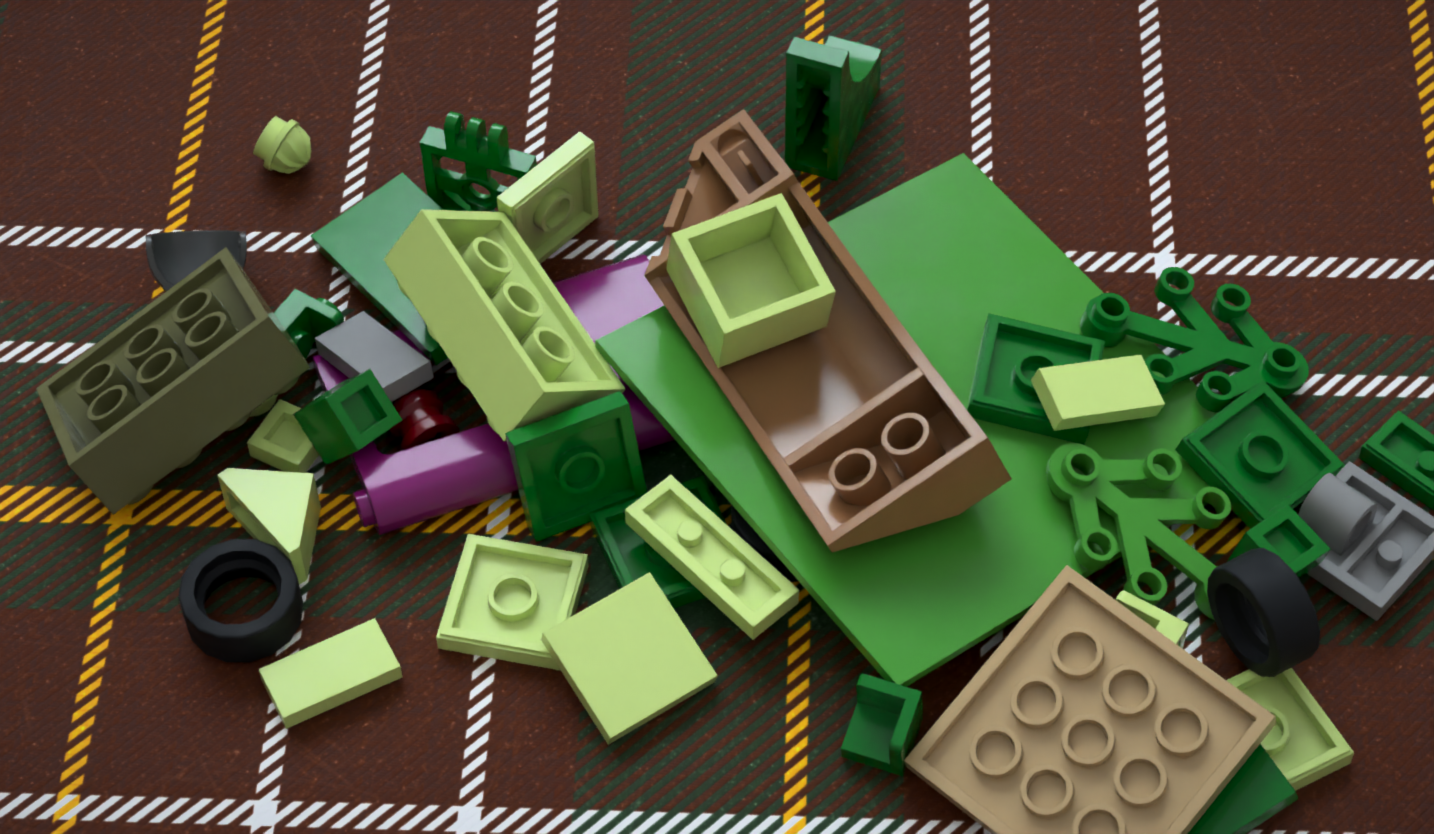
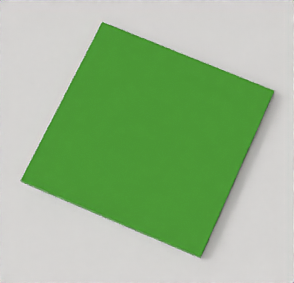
M964 153L828 222L886 304L966 409L968 408L988 313L1083 335L1080 329V320L1086 306L1091 299L1103 294ZM665 306L597 339L595 342V347L609 365L886 681L907 687L1021 618L1029 611L1066 565L1084 578L1098 571L1083 567L1075 558L1074 546L1078 540L1070 503L1057 498L1050 490L1047 482L1046 466L1050 456L1058 447L1075 442L974 419L989 438L1011 477L1010 481L960 515L832 553ZM1126 335L1124 340L1117 346L1104 347L1102 360L1142 355L1145 361L1150 355L1164 353L1153 342ZM1152 371L1155 375L1165 378L1163 374ZM1190 378L1174 384L1169 393L1161 395L1165 405L1157 416L1090 426L1085 445L1095 450L1102 459H1146L1149 453L1157 448L1168 449L1174 452L1180 459L1182 464L1181 474L1167 490H1153L1146 484L1114 485L1129 498H1194L1202 488L1210 487L1175 450L1184 437L1218 413L1208 411L1198 403L1196 399L1198 386ZM1153 464L1157 472L1162 475H1168L1163 466ZM1072 466L1075 472L1084 475L1081 470ZM1097 505L1100 527L1108 530L1117 542V552L1108 563L1110 564L1122 556L1114 518ZM1164 524V525H1165L1167 528H1169L1170 526H1172V525H1174V524ZM1087 542L1092 552L1103 555L1099 545Z

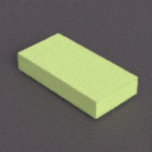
M1142 355L1039 368L1031 379L1054 431L1157 416L1165 405Z
M375 618L259 668L261 680L286 729L403 677L401 666Z

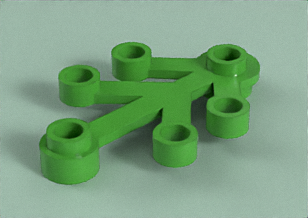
M1068 443L1058 447L1047 462V482L1050 490L1057 498L1070 503L1078 540L1074 546V555L1077 561L1089 570H1100L1110 562L1117 552L1115 537L1108 530L1100 527L1098 505L1115 520L1127 577L1124 591L1154 606L1166 594V579L1160 571L1152 568L1148 545L1197 584L1194 590L1195 602L1204 615L1215 620L1207 596L1208 577L1214 568L1218 566H1215L1164 524H1196L1203 529H1215L1231 511V502L1228 496L1216 487H1205L1194 498H1129L1114 485L1146 484L1153 490H1167L1180 476L1182 471V464L1178 456L1168 449L1157 448L1152 450L1146 459H1102L1095 450L1083 444ZM1153 464L1163 466L1168 475H1162L1157 472ZM1072 466L1081 470L1084 475L1075 472ZM1202 502L1211 504L1217 514L1208 512L1203 507ZM1087 542L1099 545L1103 555L1092 552ZM1137 582H1144L1149 585L1153 595H1148L1141 591Z

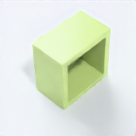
M782 193L671 234L666 270L717 368L827 327L836 291Z

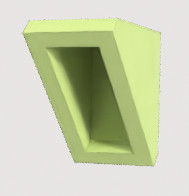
M227 468L219 473L218 479L226 509L253 539L277 547L291 560L299 585L305 582L308 578L321 510L314 473Z

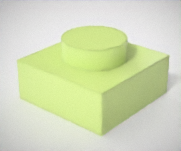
M279 399L248 440L247 445L250 456L284 472L306 473L319 454L293 415L301 408Z

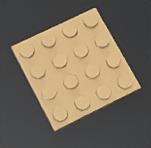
M1066 565L905 758L904 763L909 770L991 834H1188L1276 725V716Z

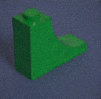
M830 35L825 45L798 37L793 38L786 52L785 163L789 168L838 181L879 90L882 49Z

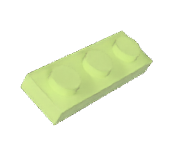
M669 475L625 509V523L752 640L799 603V589L672 475Z

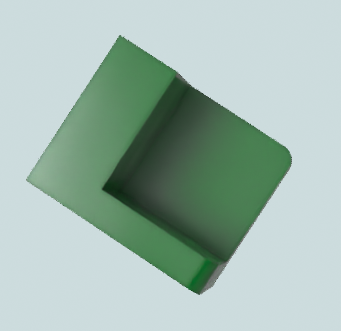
M371 369L339 383L293 414L326 464L359 451L402 421V418Z
M1287 504L1245 532L1228 561L1251 549L1265 548L1278 555L1300 578L1319 565L1331 548Z
M862 673L856 684L857 705L841 746V756L903 776L906 769L904 760L913 749L923 720L922 691Z

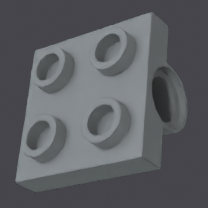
M1350 461L1336 476L1330 472L1325 474L1307 495L1298 513L1310 528L1331 548L1325 559L1308 571L1307 574L1375 621L1379 620L1434 558V517Z

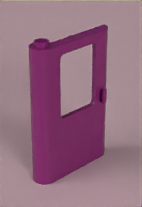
M644 254L553 282L594 343L597 339L664 306L644 276L650 262ZM400 330L392 332L405 343H407L420 354H422L424 357H426L428 360H430ZM319 354L312 356V363L324 393L339 383L350 379ZM612 368L625 387V391L622 394L630 406L639 452L674 441L675 439ZM489 423L393 454L380 453L374 441L359 451L350 454L362 485V490L353 492L359 518L363 527L374 525L379 535L519 491L508 443L502 440L500 435L490 427Z

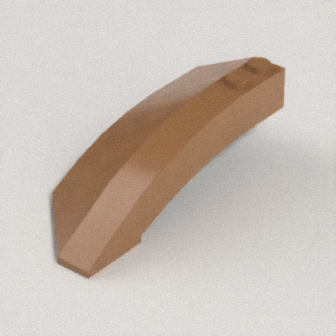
M744 109L695 141L688 159L692 166V171L685 189H677L663 225L667 237L660 255L651 256L644 276L831 552L833 553L960 515L1010 481L1011 477L987 435L886 304L800 185L794 173ZM782 193L836 291L827 327L717 368L666 270L671 234Z

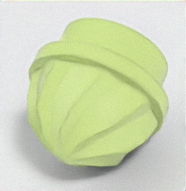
M275 116L261 133L253 154L264 160L263 166L266 169L290 174L301 169L309 162L311 158L310 137L299 126L297 121L291 119L286 122Z

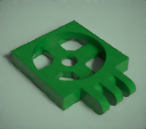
M453 111L447 114L444 130L428 126L420 141L427 195L443 210L496 212L495 209L498 207L497 196L509 187L500 185L491 177V170L515 176L518 181L537 166L535 155L509 148L506 126L493 123L487 136L485 120L472 117L465 130L464 115ZM444 156L465 162L466 172L461 174L441 168V158ZM472 183L483 186L490 194L479 193L473 188Z

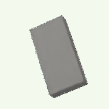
M364 311L315 337L318 354L347 377L352 378L371 369L391 402L434 378L430 360Z

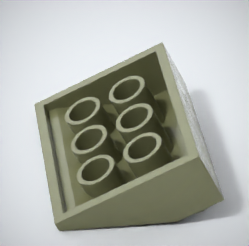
M225 247L37 387L36 390L69 467L114 515L127 504H135L145 498L152 490L153 485L175 468H182L192 463L199 456L202 448L223 432L232 431L240 427L249 418L251 412L270 397L282 394L292 388L300 375L308 370L310 366L227 247Z

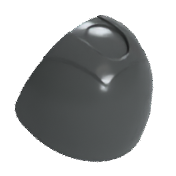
M177 231L154 233L145 236L146 256L150 272L165 292L225 247L231 252L243 270L245 267L247 256L245 231Z

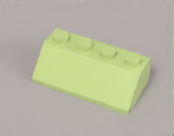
M421 209L385 256L384 261L397 279L400 290L411 300L426 323L429 334L440 344L457 370L459 380L469 388L486 414L490 427L500 435L503 441H507L505 435L507 432L620 391L623 393L625 391V387L597 350L595 343L504 212Z

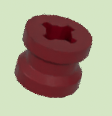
M422 389L404 395L393 404L402 421L390 428L389 432L396 439L402 440V451L460 433L454 420L449 416L443 415V403L432 390Z

